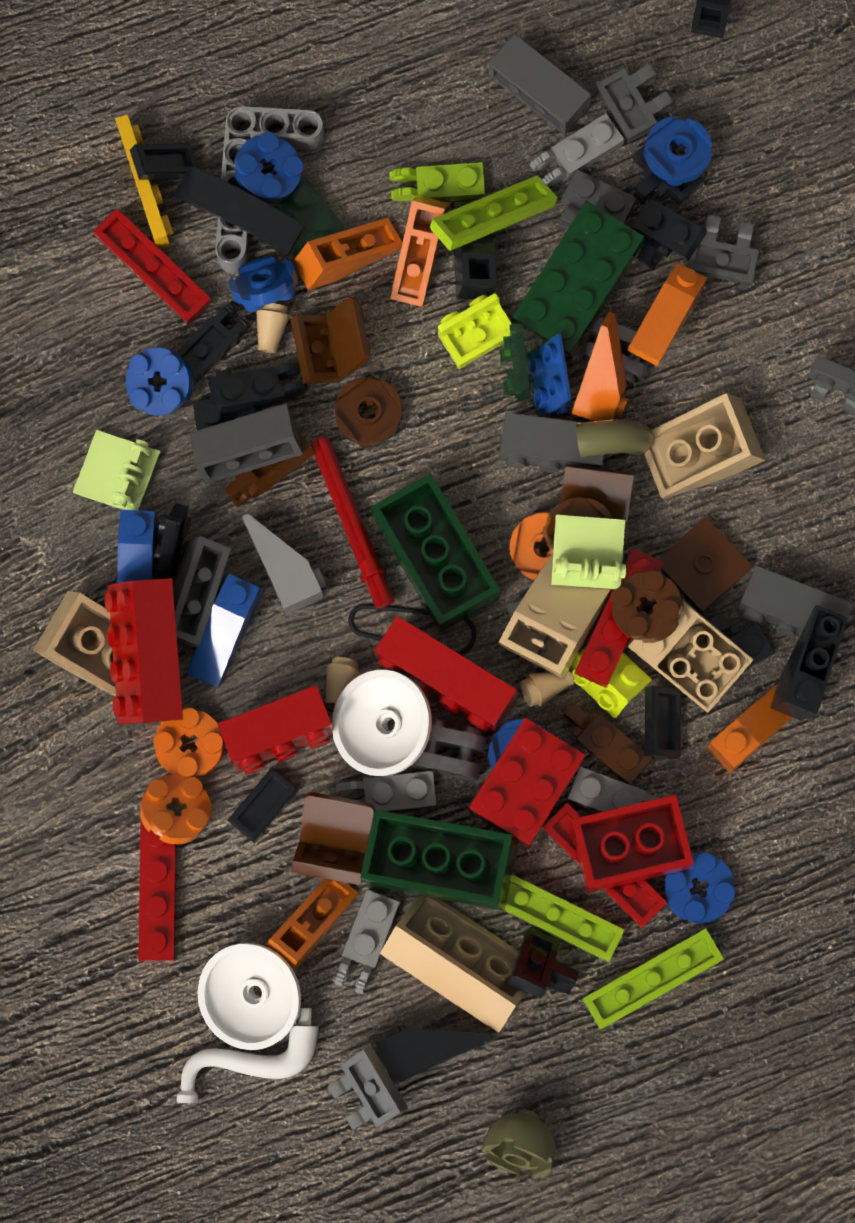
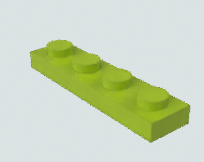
M536 175L433 218L430 229L451 251L554 207L558 197Z
M513 874L511 876L505 912L608 963L610 962L625 931L624 929Z
M704 929L589 994L582 1000L599 1030H602L723 961L724 958L707 929Z

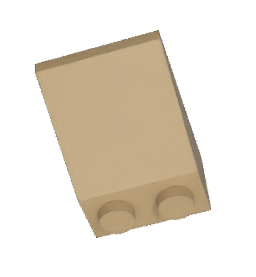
M728 393L651 430L653 443L644 454L661 499H666L736 475L765 461L741 398Z
M67 591L33 651L110 695L116 696L115 682L112 681L110 676L113 650L109 646L107 639L108 628L111 626L110 612H107L106 608L80 592Z

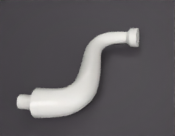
M300 1008L297 1026H293L290 1030L288 1048L282 1054L261 1055L212 1048L192 1055L183 1068L181 1091L177 1094L176 1103H198L199 1095L194 1091L197 1073L204 1067H220L267 1079L289 1078L304 1070L314 1055L319 1027L311 1026L312 1008Z

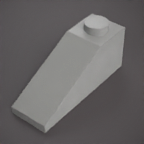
M243 515L244 525L285 614L288 615L324 599L321 588L326 587L319 568L317 567L312 570L308 560L251 515Z

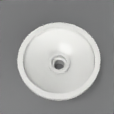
M390 670L366 672L352 680L337 699L332 716V733L339 753L350 766L368 775L389 776L404 771L421 756L431 733V710L424 692L406 675ZM394 719L395 727L390 731L388 722Z
M238 943L224 948L208 961L202 971L198 984V1003L206 1024L217 1037L227 1044L240 1049L258 1050L277 1043L293 1028L300 1012L301 992L293 969L280 954L261 944ZM254 985L261 988L262 996H257L254 993Z

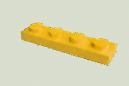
M128 114L115 118L155 244L160 250L168 248L170 244L167 236L173 234L167 214L160 216L157 205L163 204L158 185L151 186L149 180H139L130 153V149L135 144L144 143L138 124L131 126Z

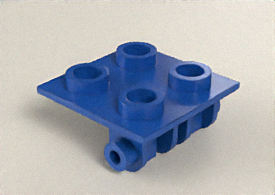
M558 333L533 352L529 359V373L533 377L535 388L533 400L535 407L538 409L539 417L546 418L553 412H555L556 417L566 416L569 414L568 409L571 408V393L561 333Z

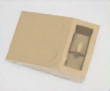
M550 555L514 611L499 640V644L504 649L565 679L611 589L551 585L553 556Z
M683 600L684 608L678 621L679 625L669 637L655 643H643L642 640L629 638L627 646L709 713L751 664L753 659ZM653 608L647 613V615H650L654 612Z

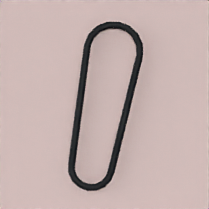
M361 604L350 612L348 624L351 631L356 635L381 641L383 636L361 632L355 627L353 618L359 610L374 609L429 615V613L424 609L394 606L376 609L374 604ZM468 617L464 621L469 625L472 637L470 643L464 649L455 651L460 655L468 653L477 639L474 623Z

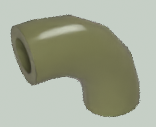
M634 419L600 420L576 424L577 442L581 458L617 453L639 456L645 454L653 443V435L650 428L646 424Z

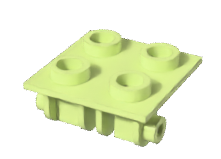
M96 430L73 493L122 510H139L160 451L148 447L149 444L139 439H136V442H132Z
M556 515L551 585L615 590L619 588L621 578H625L626 565L622 564L625 520Z

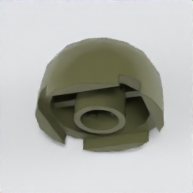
M520 1110L518 1113H510L499 1117L490 1126L481 1152L487 1151L485 1159L500 1169L520 1175V1168L532 1170L531 1177H540L551 1172L556 1146L552 1131L543 1121L539 1120V1116L529 1110Z

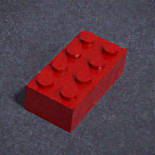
M172 578L136 580L107 585L108 591L105 594V608L107 612H110L111 624L108 628L107 639L109 646L113 650L110 676L112 681L115 682L116 696L113 699V712L118 717V724L183 720Z
M398 616L395 617L374 650L379 660L380 669L406 675L421 688L426 697L430 692L438 697L439 705L454 715H457L459 711L466 714L469 720L468 723L485 734L488 729L495 733L497 732L518 699L515 688Z

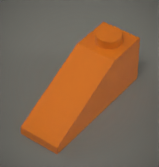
M419 195L412 200L390 299L423 307L441 240L430 229L433 218L449 211L450 203Z
M384 218L308 241L294 259L293 264L306 288L312 290L334 283L400 250L402 241L389 218Z
M677 262L627 351L658 366L696 306L707 277Z
M608 312L601 325L572 410V414L591 421L612 420L615 416L622 418L628 403V398L623 397L627 381L616 316L611 312Z
M777 685L736 718L708 745L707 749L730 774L793 718L770 708Z
M324 879L269 939L266 947L280 954L295 972L346 911L359 892L349 884Z

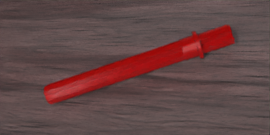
M319 437L311 442V446L362 573L361 583H366L375 608H386L395 602L384 576L387 571L385 568H381L330 439L328 437Z

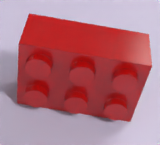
M317 685L217 724L237 773L244 771L245 775H250L264 769V763L277 758L278 762L289 760L298 755L296 750L306 746H310L311 749L322 747L330 743L329 737L333 736V726Z
M525 718L469 806V812L502 833L513 835L518 843L529 849L586 755Z
M676 795L571 820L570 826L587 893L691 869L694 865Z

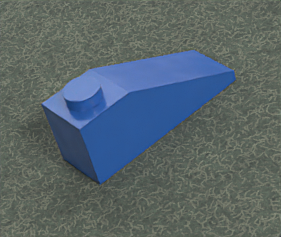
M120 510L117 583L155 579L156 563L153 562L158 545L159 519L155 511Z
M231 574L227 575L213 604L200 646H197L187 675L219 688L263 597L260 587Z

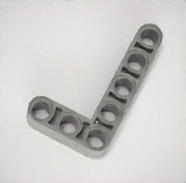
M244 106L232 109L226 117L221 179L233 186H237L234 176L236 174L235 164L232 158L247 140L269 132L267 129L274 124L284 127L280 132L274 134L291 144L295 150L310 151L319 148L324 141L323 123L320 115L315 111ZM245 122L250 125L245 131L234 129L239 123ZM306 126H312L317 129L311 135H305L300 132ZM218 218L215 249L219 265L227 273H239L238 269L248 263L250 234L237 227L228 226L226 221ZM230 249L240 251L238 257L234 259H227L224 257V254Z

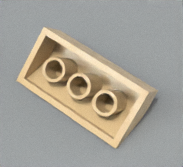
M419 895L397 923L380 952L381 955L498 1033L526 993L509 985L518 950L441 899Z

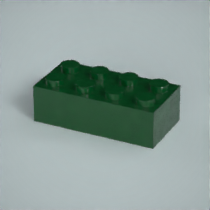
M586 200L513 315L514 320L546 341L561 333L564 352L573 356L645 243L644 236Z
M431 473L371 506L374 521L440 633L500 599V589Z
M375 810L360 879L368 886L505 911L518 841L511 834Z

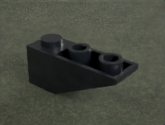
M453 202L452 209L455 210L471 202ZM491 233L454 249L456 299H476L484 294L489 297L497 287L496 254Z
M819 605L814 607L780 676L771 709L800 721L817 715L848 618Z

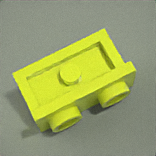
M496 293L489 297L486 294L481 295L470 303V308L461 313L457 311L452 312L440 321L438 337L458 369L463 368L517 336V331L500 306V298Z
M585 648L577 654L570 668L574 682L584 689L613 718L619 716L625 707L652 681L624 653H622L606 688L574 674Z

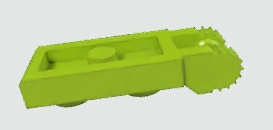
M483 162L416 167V169L407 167L394 169L389 172L390 180L393 182L417 181V189L412 187L393 189L391 191V199L394 202H409L417 195L439 201L472 200L485 197Z

